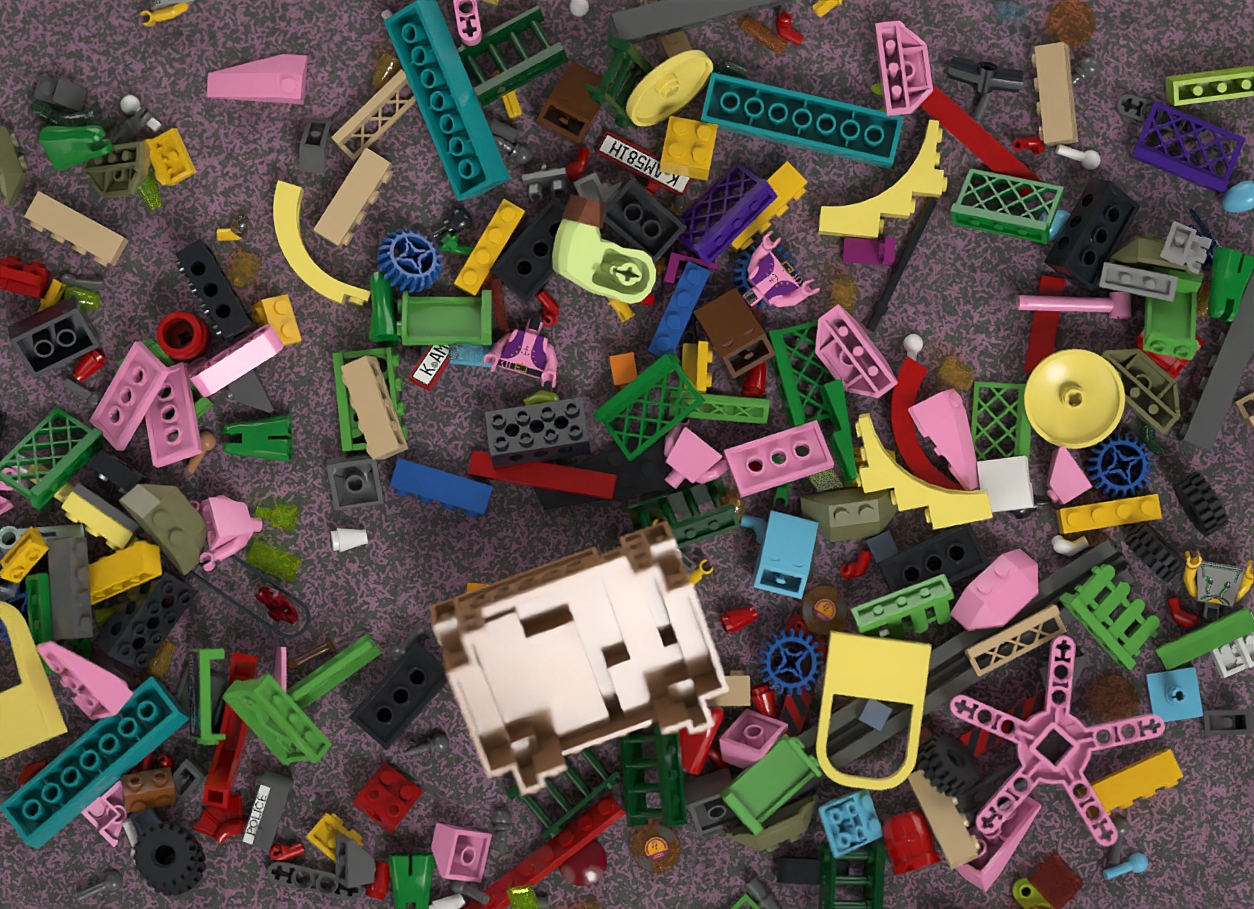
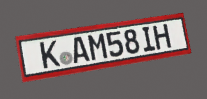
M606 131L596 150L597 155L648 181L651 180L659 187L683 198L693 179L691 177L659 172L661 158Z
M429 345L409 375V381L430 392L461 345Z

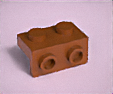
M170 767L121 776L126 813L141 812L144 809L166 807L170 804H175V786Z

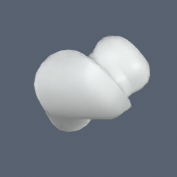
M1057 535L1051 541V544L1054 546L1053 549L1057 553L1066 556H1073L1089 547V543L1084 536L1071 542L1064 539L1063 536Z

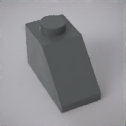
M307 119L299 146L300 171L324 173L328 160L332 121Z
M255 368L225 387V391L231 401L235 399L239 404L271 414L277 412Z
M340 832L336 833V881L347 888L373 883L376 871L374 858L353 839Z

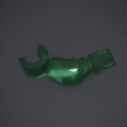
M38 99L34 100L29 108V111L39 115L40 121L46 124L51 123V126L81 127L96 125L101 126L105 132H109L117 124L115 115H108L104 120H97V115L102 112L98 101L90 106L88 114L85 112H56L55 108Z

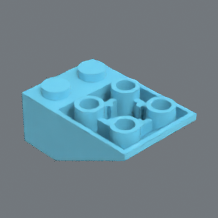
M771 510L751 578L753 587L802 599L819 523Z
M868 789L843 794L819 808L834 857H838L883 836Z

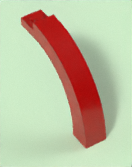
M907 356L896 377L898 384L893 387L890 403L891 428L899 454L915 477L946 489L966 491L939 472L927 459L919 445L914 429V421L908 409L914 406L917 390L928 369Z
M233 652L228 689L235 680L246 681L258 678V657ZM227 702L220 730L221 734H226V739L218 740L213 761L204 784L202 803L226 809L238 776L249 726Z

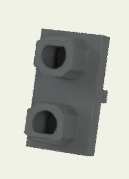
M542 162V170L522 175V181L532 202L541 201L543 193L550 191L553 197H565L567 189L571 188L566 168H549L548 162Z

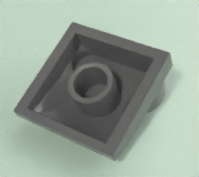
M368 453L337 457L327 462L326 466L335 511L384 504L378 460L372 459Z

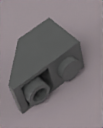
M1076 651L1074 655L1071 690L1088 661L1087 654L1080 655L1079 651ZM1049 659L1042 661V666L1036 668L1044 695L1046 694ZM1056 666L1054 669L1055 677L1058 679L1065 677L1067 673L1065 666ZM1056 690L1052 693V696L1061 694L1063 691Z

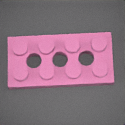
M134 342L89 420L96 428L103 432V436L119 451L125 450L170 372L142 342ZM142 371V373H143V378H142V381L140 382L141 378H140V375H139V374H140V372ZM129 391L131 392V399H130V401H129V396H128V392H129ZM117 411H119V413H120V418H119V420H118V417H117V414H116Z
M184 362L167 367L170 372L145 414L153 465L157 468L203 453L190 378L187 372V365ZM171 388L170 395L162 398L164 390ZM170 410H175L173 418L166 420L167 413ZM178 431V438L175 441L170 442L169 438L171 434Z
M817 420L726 449L723 453L740 498L834 467V462ZM799 446H804L808 449L809 454L804 457L798 456L795 449ZM774 454H782L786 461L783 464H776L773 462L772 456ZM752 461H757L761 463L763 468L758 472H754L749 469L748 465Z

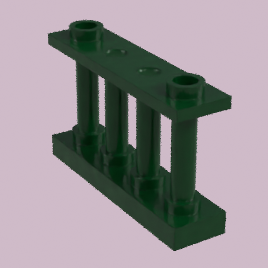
M539 5L524 10L522 14L483 34L477 45L468 46L463 43L457 48L462 63H467L479 84L473 89L482 107L568 61L562 44L558 42L552 45L539 24L545 21ZM530 28L543 48V51L534 56L529 55L518 36ZM510 40L522 61L512 68L507 66L497 48L498 45ZM487 51L500 71L499 75L487 80L475 59Z
M611 35L607 45L613 50L612 54L614 56L597 88L586 83L583 88L590 94L589 98L592 101L600 104L615 119V125L625 130L628 127L637 130L639 126L635 125L626 113V106L624 107L634 86L636 88L654 68L632 43ZM620 64H622L621 67H620V69H619V71H618V73H617V75H616V77L614 78V80H613V82H612V84H611V86H610L608 92H606L607 89H608V87H609V85H610V83H611V81H612V79H613V77H614V75L616 74V72H617V70H618ZM628 73H630L629 76H628V78H627V80H626V82H625V84H624V86L622 87V85H623V83H624V81H625V79H626ZM622 87V89H621V91H620V93H619V95H618L616 101H614L615 98H616V96H617V94H618V92H619V90H620V88Z
M721 476L703 484L696 482L627 506L634 528L641 525L643 529L651 527L652 521L665 517L678 549L741 527L734 504L724 505L721 497L727 496ZM712 501L715 509L701 514L698 505ZM689 509L692 517L678 522L675 513Z
M660 725L654 726V733H641L639 728L631 731L624 737H620L627 827L647 825L648 818H662L663 827L687 824L679 731L663 734ZM641 743H655L657 758H643ZM644 768H658L659 783H645ZM646 793H660L661 808H647Z
M588 747L584 748L580 753L603 780L593 790L590 789L567 761L569 758L566 755L563 756L567 768L563 772L584 796L575 806L571 805L548 776L544 777L546 784L544 788L565 812L556 822L551 820L531 794H521L518 783L506 792L511 800L516 797L519 801L522 799L546 828L541 834L543 839L548 835L552 839L562 830L560 825L602 789L606 787L610 790L619 782L617 777L620 775V772L616 770L610 774Z
M821 841V848L818 854L820 860L818 909H883L886 853L884 843L871 841L865 844L864 850H851L838 857H834L830 842ZM864 860L863 875H836V861ZM835 885H863L862 900H835Z

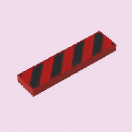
M811 640L809 644L813 645L817 641ZM818 642L819 646L814 651L815 653L823 651V655L817 657V661H824L828 645ZM810 654L800 662V669L804 676L808 674L811 668ZM817 665L816 667L817 670H821L822 666ZM794 673L790 683L799 681ZM814 673L813 677L818 680L819 675ZM811 680L807 682L811 690L807 691L803 685L800 686L802 690L801 695L797 694L796 688H792V696L786 694L778 721L788 724L789 728L784 734L791 738L797 737L801 733L816 684Z
M1040 691L1004 711V713L1026 721L1033 714L1044 711L1045 695ZM1009 719L1004 720L1000 726L1003 733L1011 732L1014 727L1012 720ZM979 726L955 738L956 740L958 738L962 740V745L964 747L967 745L970 749L968 752L973 754L974 757L1006 740V738Z

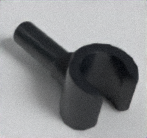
M692 313L687 331H684L682 334V342H684L685 334L687 333L693 335L691 344L697 339L694 332L697 319L694 313Z

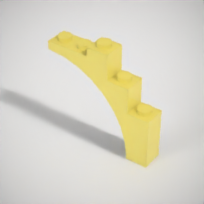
M928 121L923 144L916 160L908 172L892 187L880 195L861 203L841 207L822 206L819 215L818 234L876 240L878 234L883 233L884 220L880 219V216L908 219L910 213L915 211L916 199L912 198V195L939 198L942 192H946L947 177H943L944 170L934 169V167L939 166L940 152H936L937 142L941 143L942 128H938L939 121Z
M870 414L859 415V422H856L855 426L858 437H863L864 446L860 447L863 461L868 460V463L860 465V472H857L856 479L858 487L863 486L864 493L894 487V490L890 491L893 505H898L899 511L929 506V508L925 509L927 523H932L933 529L993 518L987 489L972 491L946 489L929 484L913 476L886 451L874 430Z

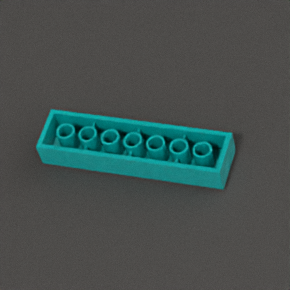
M416 0L384 20L386 29L457 200L462 201L476 198L509 180L510 176L437 1Z
M712 72L700 121L716 124L719 130L890 169L894 162L904 116H887L886 112Z
M153 676L147 679L132 692L133 695L116 715L105 717L98 721L0 806V809L25 844L37 849L43 846L121 779V776L129 772L190 719L163 682Z

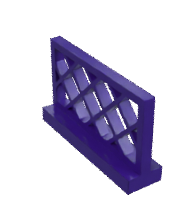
M1154 101L1130 157L1222 194L1227 188V182L1246 138ZM1159 109L1166 112L1170 122L1157 127L1154 120L1156 110ZM1172 115H1174V116H1176V117H1179V118L1173 120ZM1184 119L1189 122L1192 131L1180 136L1175 122ZM1152 123L1153 129L1148 130L1149 127H1150V124ZM1171 124L1176 138L1164 143L1159 129ZM1194 124L1201 126V128L1196 129ZM1203 129L1210 130L1215 141L1202 145L1198 132ZM1155 131L1160 145L1151 148L1142 144L1146 134ZM1217 133L1224 137L1219 139ZM1194 134L1199 147L1186 152L1182 138ZM1227 138L1238 142L1234 152L1225 154L1220 142ZM1178 140L1183 154L1173 157L1168 154L1165 145ZM1216 143L1222 157L1209 161L1204 148ZM1162 147L1163 152L1156 149ZM1200 150L1205 164L1195 166L1191 164L1188 154ZM1232 155L1230 162H1228L1227 157ZM1184 156L1186 162L1183 161V160H1180L1179 158H1181V157ZM1223 159L1227 168L1223 177L1214 174L1211 166L1212 163ZM1207 166L1209 171L1202 169V167Z
M737 161L681 217L686 222V225H690V232L681 233L677 239L697 254L704 263L709 265L778 196L767 181L763 178H758ZM739 172L743 173L742 180L732 182V179ZM753 184H755V185L746 193L747 186H748V185H753ZM741 187L740 194L731 196V189ZM725 190L723 198L715 199V195L719 191ZM732 202H737V203L729 210V204L732 203ZM723 204V211L713 213L714 206ZM708 207L706 215L698 216V212L702 208ZM720 219L713 227H711L712 220ZM706 221L705 229L696 230L697 223ZM703 236V237L694 245L695 237Z

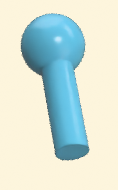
M1134 853L1127 862L1103 870V875L1108 880L1129 871L1140 873L1146 870L1148 860L1142 853Z

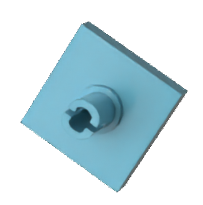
M1195 667L1145 674L1151 714L1159 716L1164 722L1203 716Z

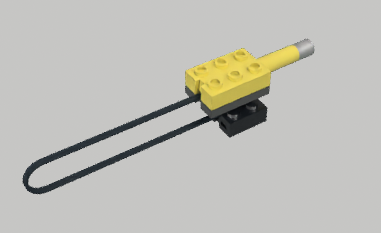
M100 450L90 465L95 470L93 474L104 482L115 483L114 489L123 495L127 494L137 484H148L150 482L144 475L107 451ZM24 452L19 454V459L31 458ZM35 464L20 466L21 474L35 472ZM38 464V472L50 471L43 465ZM11 466L17 471V466ZM29 479L33 483L37 484L36 479ZM67 482L53 496L63 503L61 508L67 511L65 513L66 517L75 523L86 524L85 530L96 537L108 539L106 544L116 551L133 546V543L139 539L152 544L142 537L145 531L131 514L89 485L77 483L74 487ZM159 548L160 554L168 559V557ZM234 554L230 557L304 608L306 623L300 632L293 635L280 632L192 570L188 572L279 636L296 638L301 636L309 627L311 614L308 607L300 599Z

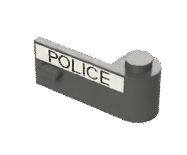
M265 770L264 774L259 773L255 783L258 791L241 841L242 843L270 851L285 803H287L295 779L269 770Z

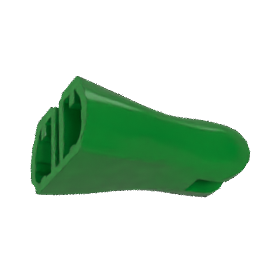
M46 126L40 132L39 142L56 170H64L85 161L102 157L113 150V145L109 139L100 140L106 134L101 126Z
M1213 248L1211 288L1207 307L1208 316L1220 318L1226 322H1232L1236 318L1244 290L1254 268L1253 256L1242 254L1233 249Z
M375 272L369 279L372 300L369 339L379 346L398 345L402 343V336H397V321L399 319L395 308L393 286L391 287L392 281L390 279L383 280L385 273Z
M290 414L233 422L222 427V434L242 435V443L231 442L222 444V450L227 454L291 462L292 418Z
M433 852L388 853L394 909H408V903H416V909H428L435 865Z

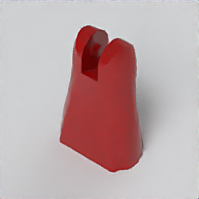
M718 705L710 713L714 726L701 733L695 732L690 734L687 726L679 730L682 768L690 773L700 774L707 758L712 741L723 718L724 710Z

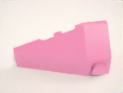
M281 54L208 73L206 97L304 104L308 56Z
M952 388L910 407L908 411L924 438L927 436L931 438L936 445L934 451L938 456L943 455L948 460L949 470L966 491L979 488L977 459L966 409L962 404L961 396Z
M51 641L39 644L36 647L50 669L60 673L62 676L60 683L63 687H69L74 693L71 696L72 700L91 720L116 715L133 695L128 689V684L123 679Z
M1026 796L993 833H983L976 825L967 830L969 835H974L979 843L980 849L977 850L978 858L955 869L967 881L986 892L1001 874L1042 807L1041 804ZM1010 799L998 808L1006 809L1010 805ZM994 812L988 818H981L983 821L982 827L984 825L990 827L992 825L990 820L995 814L999 818L1001 814Z

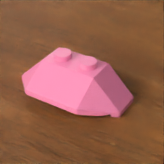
M901 21L875 23L877 60L887 116L911 114L933 92L927 44L906 28Z
M838 304L818 319L815 353L836 380L842 378L845 392L879 398L898 384L884 356L859 323L843 307Z
M1020 548L1001 554L966 587L950 615L967 631L1004 627L1038 595V563Z

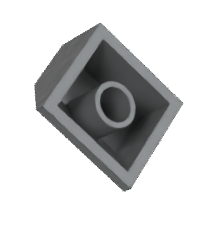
M728 767L684 782L685 798L699 836L741 821L718 794L732 782Z

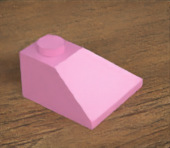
M1064 445L1052 451L1046 483L1049 490L1046 492L1053 503L1058 502L1059 505H1063L1091 488L1092 485Z
M746 709L719 739L722 761L745 768L762 759L789 728L788 724Z
M436 823L431 849L441 877L481 883L492 834L455 825Z

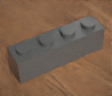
M87 537L47 540L49 548L48 564L53 640L93 637Z

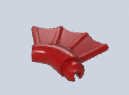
M238 793L231 797L227 809L216 806L204 808L200 821L192 826L193 830L211 836L221 844L229 836L242 835L248 823V819H243L242 794Z

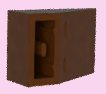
M572 61L536 119L537 125L580 148L602 109L600 104L589 98L590 94L583 87L586 83L597 88L602 76Z
M736 287L693 311L727 376L734 379L776 355L766 334Z

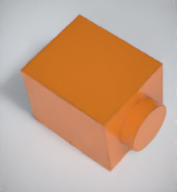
M634 352L609 356L614 386L620 387V391L638 377Z

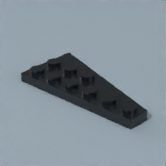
M657 423L646 428L645 435L653 436L657 431ZM668 432L633 461H629L618 444L573 467L617 475L613 499L675 489L665 481V478L673 470V467L666 463L667 458L664 455L665 437ZM631 436L628 438L627 446L631 452L638 448L639 437ZM684 478V480L680 483V485L677 488H682L693 483L690 482L688 479ZM533 488L544 510L605 500Z

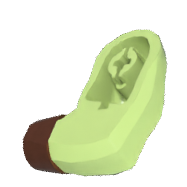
M570 195L555 237L552 254L554 271L591 293L614 298L629 304L642 301L651 292L656 280V269L652 258L644 251L622 248L613 242L601 239L599 228L603 227L606 203Z

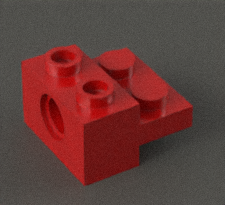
M7 255L6 259L0 257V289L41 299L45 296L51 272L44 269L45 264L31 261L29 265L21 263V258L11 255Z
M383 762L356 796L352 805L392 834L424 791L386 762Z

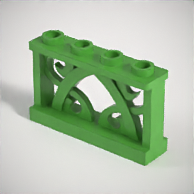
M393 347L333 353L343 452L366 450V443L356 444V438L364 435V433L360 431L358 422L354 420L356 410L350 404L351 396L348 387L342 381L343 373L341 370V366L348 364V360L359 359L364 356L381 357L387 362V369L382 375L384 380L389 378L390 388L387 384L386 386L404 438L408 440L407 426L403 425L402 416L406 414L405 403L400 400V391H403L402 377L398 376L397 371L401 361L399 352H396Z
M263 674L258 679L235 680L223 695V699L283 765L306 760L317 763L332 745L270 674Z

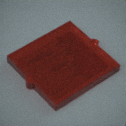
M1056 851L1044 863H1039V868L1027 879L1054 909H1061L1069 900H1073L1074 895L1085 884Z

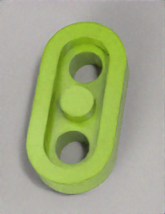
M1020 878L1013 884L1012 894L1024 909H1038L1042 905L1046 906L1047 909H1055L1052 901L1032 880ZM1029 887V894L1023 896L1021 893L1022 888Z

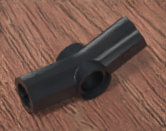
M953 56L947 72V78L970 84L974 90L981 93H991L993 90L1019 93L1023 86L1024 73L1022 70L999 68L994 63L987 61L975 63Z

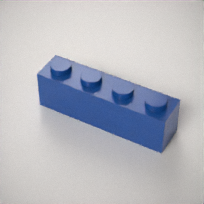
M688 261L648 348L647 354L660 359L666 353H675L711 271Z
M401 458L397 460L390 487L395 488L394 493L405 497H408L409 493L419 495L418 500L428 504H432L433 500L442 502L441 507L451 511H455L456 507L465 509V515L478 519L480 514L486 516L494 490L493 486Z

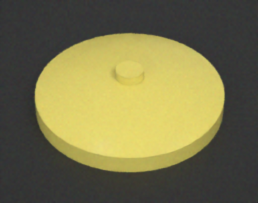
M700 50L686 51L668 59L650 72L632 92L626 106L627 115L637 126L654 125L673 116L687 106L705 87L713 71L712 61Z
M1066 349L1049 355L1034 368L1025 386L1024 407L1032 427L1045 440L1060 447L1064 445L1066 448L1078 449L1097 444L1112 433L1124 411L1125 392L1119 374L1107 360L1091 351Z

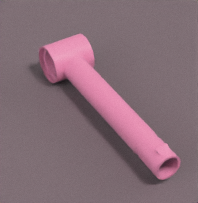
M1111 292L1109 293V298L1018 295L1016 307L1017 310L1109 312V318L1118 319L1119 316V319L1131 318L1132 293Z

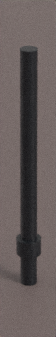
M928 198L879 301H876L872 308L873 313L865 328L866 330L874 333L881 317L886 315L889 309L887 305L938 202L935 199Z

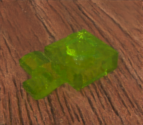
M275 503L274 510L256 507L254 516L272 520L270 526L272 528L295 532L300 508Z

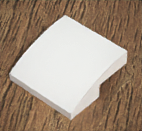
M1018 456L977 462L980 490H988L992 512L1034 508L1033 487L1029 480L1028 457Z
M1254 632L1210 651L1221 678H1226L1254 666Z

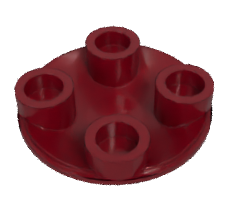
M262 586L255 594V598L269 609L268 615L275 622L283 620L293 625L298 621V613L293 604L279 591Z
M593 839L559 865L558 868L563 878L569 883L576 886H588L594 884L603 876L607 867V856L602 845Z

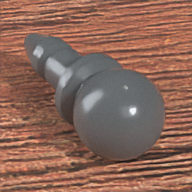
M1086 57L1081 61L1079 67L1074 68L1077 73L1072 75V85L1075 86L1081 79L1087 81L1088 77L1094 76L1098 72L1099 63L1095 58Z
M493 136L496 145L509 152L508 157H513L518 164L525 165L531 161L533 155L528 146L519 145L518 142L512 144L502 137Z
M436 733L431 738H425V742L407 748L404 751V755H417L427 751L429 754H433L434 751L438 753L444 752L449 747V738L443 733Z
M502 807L496 809L492 815V820L495 824L493 830L498 831L497 847L500 855L505 854L507 848L506 831L511 830L509 824L512 820L511 812Z

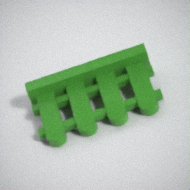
M1103 564L1100 567L1095 566L1091 570L1094 574L1083 586L1078 584L1074 588L1076 590L1074 595L1065 592L1059 600L1118 666L1131 670L1137 664L1131 656H1138L1141 653L1139 650L1140 646L1149 637L1154 638L1158 634L1155 630L1158 628L1160 620L1152 614H1148L1144 618L1142 617L1141 613L1145 608V603L1142 599L1132 598L1128 601L1125 598L1130 592L1128 583L1118 581L1113 584L1110 581L1115 575L1113 566ZM1106 587L1109 591L1096 603L1094 598ZM1121 603L1123 608L1111 619L1109 617L1110 613ZM1087 605L1092 608L1090 611L1086 607ZM1136 620L1139 624L1126 636L1123 632ZM1118 638L1121 640L1120 644L1116 641Z
M942 574L851 609V613L859 633L902 640L905 637L906 631L914 629L915 633H922L928 629V623L937 620L940 625L948 623L951 620L950 613L954 608L953 605L949 606L948 600L953 599L954 595L945 575ZM933 606L934 612L925 614V609ZM910 615L911 621L902 623L901 618ZM886 624L887 630L879 632L878 627Z

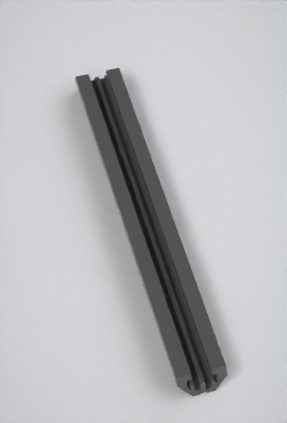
M1108 538L1038 583V595L1004 627L975 629L974 631H967L965 629L930 652L922 716L999 668L997 667L977 677L964 651L965 649L1051 605L1057 606L1060 612L1059 617L1064 626L1075 620L1076 618L1060 602L1059 598L1065 592L1074 595L1076 593L1074 588L1078 584L1083 586L1094 574L1091 570L1095 566L1100 567L1103 564L1113 566L1115 575L1110 580L1113 584L1118 581L1126 582L1129 585L1135 582L1136 577L1132 566L1120 547L1111 538ZM1106 587L1094 598L1096 603L1109 591ZM1089 605L1086 606L1088 610L1092 609ZM1053 618L1043 622L1041 631L1049 634L1059 630ZM1027 630L1021 634L1019 642L1026 645L1033 643L1036 632ZM1040 634L1038 640L1046 635ZM1007 641L1000 644L997 654L1003 656L1010 655L1014 644ZM1018 645L1016 651L1022 649L1023 646ZM983 653L975 657L980 670L990 664L992 655ZM995 657L994 662H996V661H998V660H1000V659H1002V658H1000V657ZM858 697L831 714L826 743V755L830 764L836 770H839L907 727L910 721L912 704L874 699L892 709L881 731L858 719L869 698ZM817 723L798 735L797 738L805 746L802 751L807 757L811 754L818 761L816 754ZM821 766L818 767V770L822 775L819 778L813 776L784 804L828 777Z

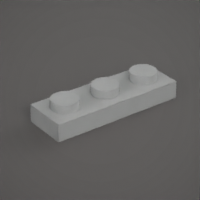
M1104 262L1099 287L1173 302L1179 276Z

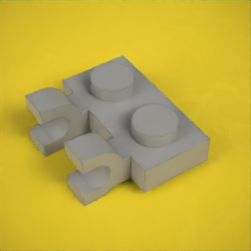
M1173 221L1160 257L1181 266L1187 263L1189 270L1198 274L1201 264L1195 261L1204 263L1207 250L1201 247L1209 249L1212 239L1195 235L1197 230Z

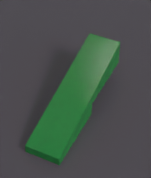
M841 378L824 384L819 392L836 431L829 438V442L846 484H850L857 478V471Z

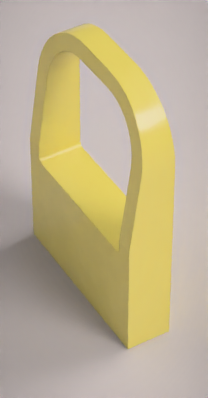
M0 601V619L7 627L22 684L0 693V760L68 731L24 617L15 607Z
M830 630L816 737V754L822 770L833 781L844 786L885 790L899 785L910 775L917 757L931 645L929 643ZM833 694L912 704L905 759L901 767L894 774L885 778L847 775L839 772L830 764L826 755V743Z

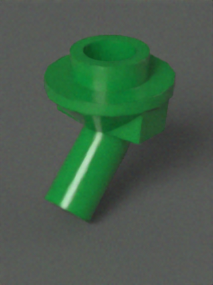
M448 233L439 241L442 245L439 248L440 251H449L455 255L470 256L473 252V246L458 245L457 233L453 236L451 233Z

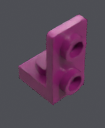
M846 237L844 239L842 261L891 266L894 263L896 238L886 237L883 241Z
M677 250V253L671 252L664 284L674 286L675 280H680L683 267L679 266V263L687 264L689 261L715 272L718 271L719 264H716L714 259L707 265L701 258H692L691 253Z

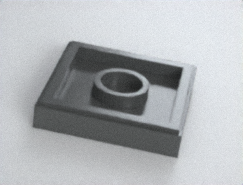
M187 665L175 699L189 716ZM210 674L211 727L217 729L226 705L223 695L228 690L229 680Z

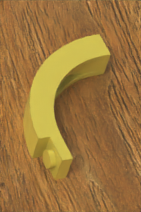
M278 180L274 196L273 218L279 245L290 266L309 287L333 302L344 306L346 297H350L349 302L361 306H363L364 302L370 304V291L345 284L330 277L311 259L303 243L299 225V212L304 190L301 187Z

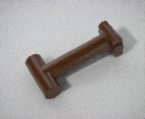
M327 637L325 643L293 659H289L287 667L295 670L297 667L329 651L335 653L336 648L330 637Z

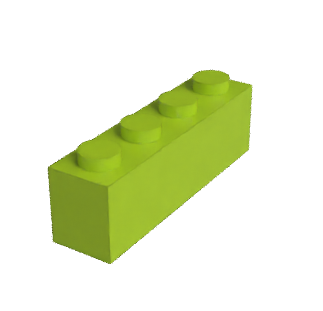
M1254 66L1165 77L1166 98L1174 106L1254 96Z

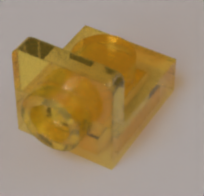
M239 250L230 271H227L226 276L231 278L230 283L240 288H244L245 285L252 287L263 260Z

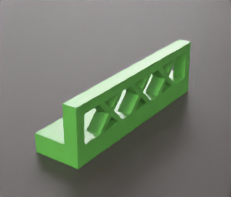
M671 391L670 404H677L678 391ZM683 392L682 405L690 406L696 401L692 393ZM700 393L705 402L687 416L689 418L767 424L770 400ZM669 406V416H675L676 407Z
M1248 606L1157 647L1156 652L1161 657L1168 671L1254 632V618Z

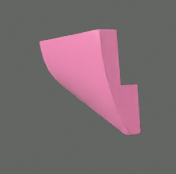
M120 779L81 812L113 847L118 843V836L123 826L122 821L127 819L128 814L125 812L123 788Z

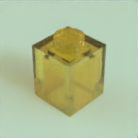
M840 277V280L835 279L826 310L830 311L839 304L851 315L859 285L854 284V280L850 278Z
M951 355L946 358L934 378L949 388H954L957 393H960L963 389L967 391L975 380L971 377L974 370Z

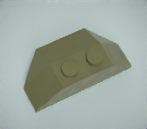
M0 125V196L4 206L12 209L15 207L28 178L26 169L29 166L25 156H20L17 149L20 146V142L16 133H11L6 127Z
M144 142L113 145V150L109 154L83 162L82 174L85 178L89 179L92 186L103 198L135 195L149 173V166L151 164L150 148Z
M1143 232L1142 236L1134 235L1117 247L1109 261L1110 263L1152 270L1153 266H1158L1192 275H1200L1202 280L1206 278L1202 268L1196 274L1189 270L1187 263L1181 266L1160 257L1165 240L1157 239V235Z
M1140 349L1106 350L1101 357L1114 367L1121 378L1125 392V406L1140 420L1164 435L1181 417L1177 382Z
M137 484L119 500L183 576L200 562V556L204 553L208 524L176 486Z
M861 487L801 495L802 518L818 522L817 532L829 542L878 536L898 511V505H893L890 494L894 487L864 493V489Z
M813 792L778 808L760 824L763 829L757 835L753 834L743 823L725 831L727 838L759 851L765 849L766 852L779 848V843L788 839L789 843L802 838V832L807 830L819 797L816 792Z

